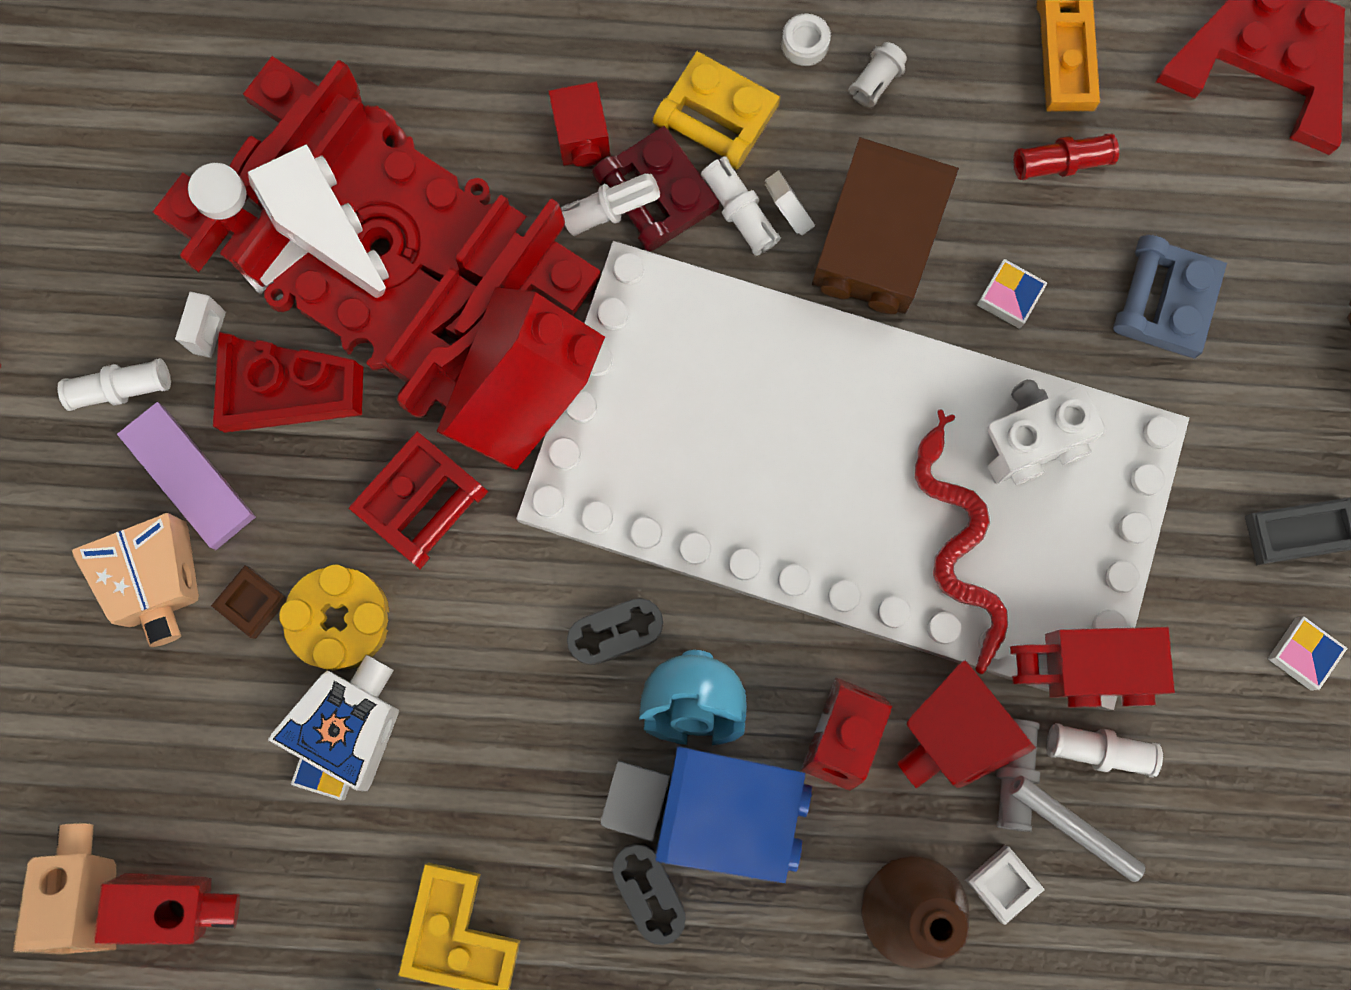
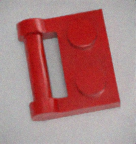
M417 431L348 509L421 570L430 559L427 555L473 501L479 503L488 491ZM450 479L459 488L416 537L410 541L401 532L443 484Z

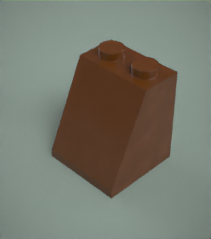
M859 137L812 285L821 287V291L824 294L836 299L852 297L868 302L870 308L880 313L896 314L900 312L906 314L919 286L959 168Z

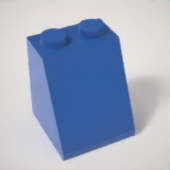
M677 747L655 861L786 883L788 870L797 872L801 857L802 839L794 838L797 818L798 816L807 817L811 801L812 785L804 784L806 773Z

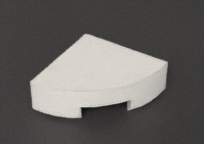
M778 170L765 180V186L794 231L802 236L815 227L812 219L781 172Z

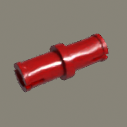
M1108 133L1103 136L1074 140L1070 136L1061 137L1056 140L1055 144L1016 149L1013 159L1015 174L1019 180L1056 173L1061 177L1075 175L1079 169L1114 165L1119 158V144L1116 136L1113 133Z

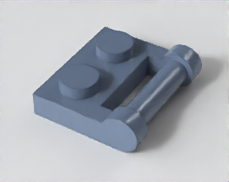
M1141 236L1135 251L1136 256L1139 258L1123 312L1117 313L1113 330L1122 336L1195 359L1203 352L1227 263L1169 245L1167 240L1159 236ZM1161 265L1167 267L1168 271L1154 320L1150 322L1147 321L1143 314L1157 266Z

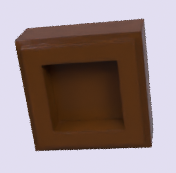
M244 565L211 607L247 636L256 639L284 603H286L287 596L251 567Z

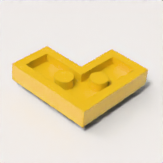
M433 863L424 865L398 976L460 990H510L520 940L468 929L480 874Z

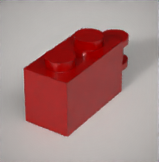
M1169 627L1064 629L1045 634L1046 644L1010 646V655H1016L1017 676H1012V684H1049V697H1067L1068 708L1102 707L1101 696H1121L1122 706L1156 705L1155 695L1175 693ZM1038 655L1047 656V675H1040Z

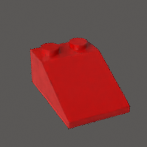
M495 287L436 432L511 469L517 470L587 384L605 336L537 292Z

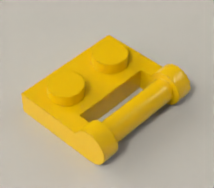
M696 51L668 97L664 98L654 114L653 124L660 128L663 126L667 129L672 128L718 155L727 157L732 168L738 170L779 106L780 96ZM685 105L739 136L733 140L681 110Z

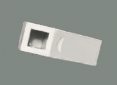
M306 144L248 172L250 185L276 231L375 298L384 294L386 286L383 280L389 278L388 272L375 250L367 253L357 236V234L363 232L361 223L349 203L342 206L339 204L331 187L337 185L335 176L322 155L314 159Z

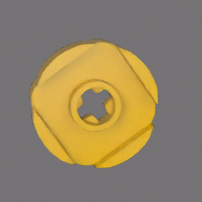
M329 565L326 568L317 569L307 574L293 587L286 603L281 607L279 618L284 629L285 639L298 658L311 666L328 670H345L360 666L366 655L372 658L380 650L388 632L386 627L389 605L383 590L369 576L358 570L345 568L340 565ZM345 606L349 611L344 616V621L347 624L345 629L340 631L336 627H332L327 630L324 625L327 620L326 611L330 607L339 609Z

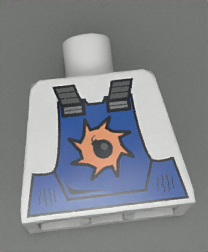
M366 655L350 682L330 671L324 672L273 731L268 740L357 791H368L399 713V709L378 698L394 670Z

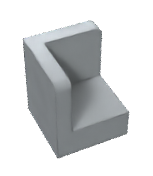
M617 761L602 814L601 825L605 828L652 841L670 775L623 761Z

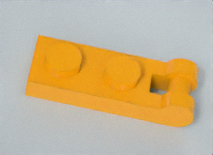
M1037 0V11L1040 14L1046 111H1095L1100 103L1093 0ZM1060 9H1070L1071 13H1060Z

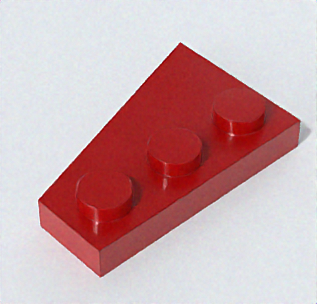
M219 332L213 427L226 433L362 415L364 367L353 359L304 349L297 351L282 348L271 342L261 340L253 342L239 339L232 334Z

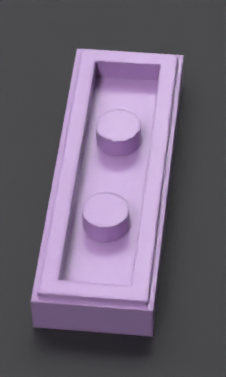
M156 402L117 433L123 443L210 548L217 550L256 518L168 410L159 402Z

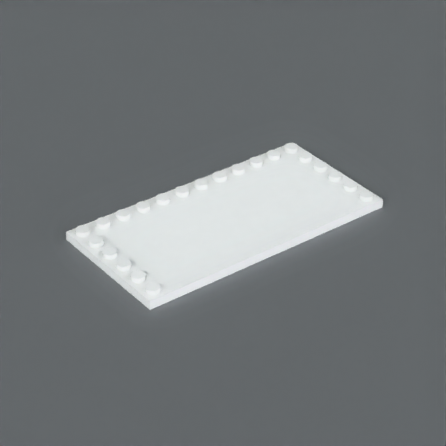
M613 241L585 320L586 325L605 336L587 384L545 435L516 518L519 523L957 663H962L966 660L972 668H975L981 655L980 651L986 638V632L991 627V616L986 609L957 602L942 593L933 576L935 556L947 541L967 527L969 522L968 512L962 507L929 497L919 488L915 479V463L918 459L919 444L933 428L938 426L940 421L937 412L942 409L945 417L953 414L955 415V420L947 423L944 427L945 444L940 458L932 464L931 473L939 481L960 485L975 491L987 504L990 517V525L984 539L958 559L954 565V573L959 580L984 587L998 595L1008 614L1006 638L1001 644L1000 649L996 652L995 657L991 660V664L987 667L986 672L1012 680V676H1017L1016 655H1010V646L1046 644L1045 634L1053 631L1136 627L1189 417L1083 385L1107 430L1089 444L1092 452L1066 465H1062L1059 458L1042 464L1045 472L1022 484L1015 485L1012 478L996 484L988 465L999 456V453L987 428L992 422L1016 412L1018 404L1011 396L1013 388L1024 380H1034L1038 388L1045 389L1048 398L1082 384ZM1038 655L1040 675H1047V656ZM1026 684L1049 692V684ZM1101 696L1102 707L1097 708L1107 711L1114 710L1117 696Z

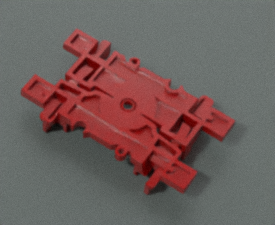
M271 56L244 91L243 96L249 104L279 124L262 142L252 135L249 136L229 166L235 170L243 181L246 188V200L248 199L251 204L261 211L260 218L258 219L243 208L237 214L227 219L218 220L205 216L192 203L188 194V184L191 177L183 172L152 211L158 219L190 239L180 256L193 270L198 273L201 271L229 233L232 237L219 254L228 260L239 272L251 278L261 287H265L260 278L289 243L290 239L276 231L250 185L248 172L307 144L314 159L322 155L330 166L337 185L331 187L339 204L342 206L349 203L356 213L363 228V232L357 234L366 252L372 251L371 246L377 239H385L389 242L388 251L378 254L389 275V278L383 280L386 290L382 296L375 298L308 252L273 280L274 283L270 284L264 292L265 300L275 311L286 312L292 308L295 298L299 311L340 338L342 348L348 355L352 354L353 349L358 344H371L373 346V354L366 364L371 370L385 368L406 382L397 395V402L401 408L414 417H424L435 401L439 402L446 409L495 287L524 291L534 290L572 316L575 315L600 279L601 271L555 241L565 226V219L560 204L551 198L522 237L516 232L527 216L509 205L508 199L503 195H500L493 204H489L491 194L485 180L481 178L470 179L465 185V190L462 191L459 187L457 176L418 152L411 136L407 137L402 146H387L385 141L392 134L388 121L374 123L367 118L361 102L356 100L360 94V89L347 64L338 60L318 86ZM476 191L482 192L480 195H473ZM422 270H424V271L428 272L429 274H431V275H433V276H435V277L441 279V281H440V282L437 281L436 279H434V278L431 277L430 275L426 274V273L423 272ZM467 280L477 284V287L468 282ZM283 294L282 299L276 301V297ZM445 329L449 337L457 340L452 345L440 339Z

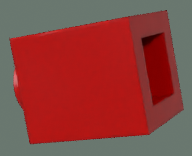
M597 81L548 90L563 166L574 164L578 167H587L597 164L603 158L610 157L609 136Z

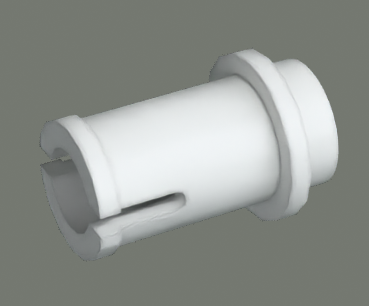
M885 42L882 47H875L871 52V62L849 87L850 94H855L853 98L865 107L873 108L893 78L901 77L905 72L904 64L907 61V57L893 43Z

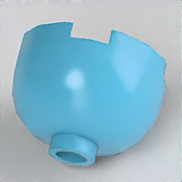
M689 650L684 652L682 656H677L663 662L650 674L645 682L641 696L639 720L645 719L644 730L646 733L661 740L687 745L688 735H713L712 745L732 742L744 735L747 712L745 689L736 673L726 664L714 659L706 651Z

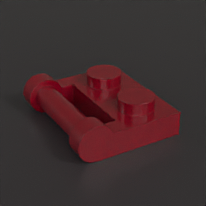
M665 126L617 156L603 159L592 171L600 186L606 184L610 188L626 182L624 176L631 171H634L637 177L642 174L653 175L660 191V197L655 202L666 216V219L656 222L644 205L626 212L640 232L638 239L648 252L664 245L719 209L720 201Z

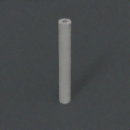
M1017 776L1012 781L1009 787L1011 795L1130 881L1137 882L1143 877L1145 865L1024 776Z

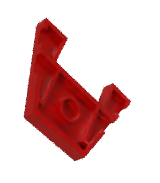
M1228 0L1163 68L1156 79V83L1196 99L1205 86L1215 60L1219 59L1305 95L1306 99L1289 139L1331 155L1340 147L1342 142L1345 8L1327 0Z

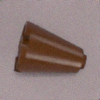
M914 856L891 860L876 873L864 890L861 915L865 932L874 947L888 960L904 967L927 968L940 964L952 957L966 943L970 918L968 899L957 877L942 864L931 859Z

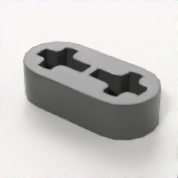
M639 598L583 617L576 621L569 629L567 636L568 649L572 656L581 663L595 665L649 646L661 635L663 628L662 613L657 605L650 600ZM635 609H640L644 616L652 614L655 618V622L648 625L649 634L645 637H639L636 630L619 635L617 627L632 621L631 612ZM591 627L596 634L612 629L614 637L599 643L600 652L598 654L591 655L586 648L580 650L577 648V642L584 638L583 629Z
M642 843L627 845L619 851L614 860L612 871L621 895L640 933L646 940L657 945L673 943L680 937L685 928L686 914L683 904L662 862L655 861L656 852L654 849ZM635 853L639 860L648 858L651 861L652 866L646 870V877L652 888L643 892L635 877L626 879L622 871L628 867L627 856ZM653 895H656L660 906L664 910L673 908L676 911L677 915L671 918L672 929L668 932H663L659 926L650 928L647 924V921L651 919L653 914L647 899Z

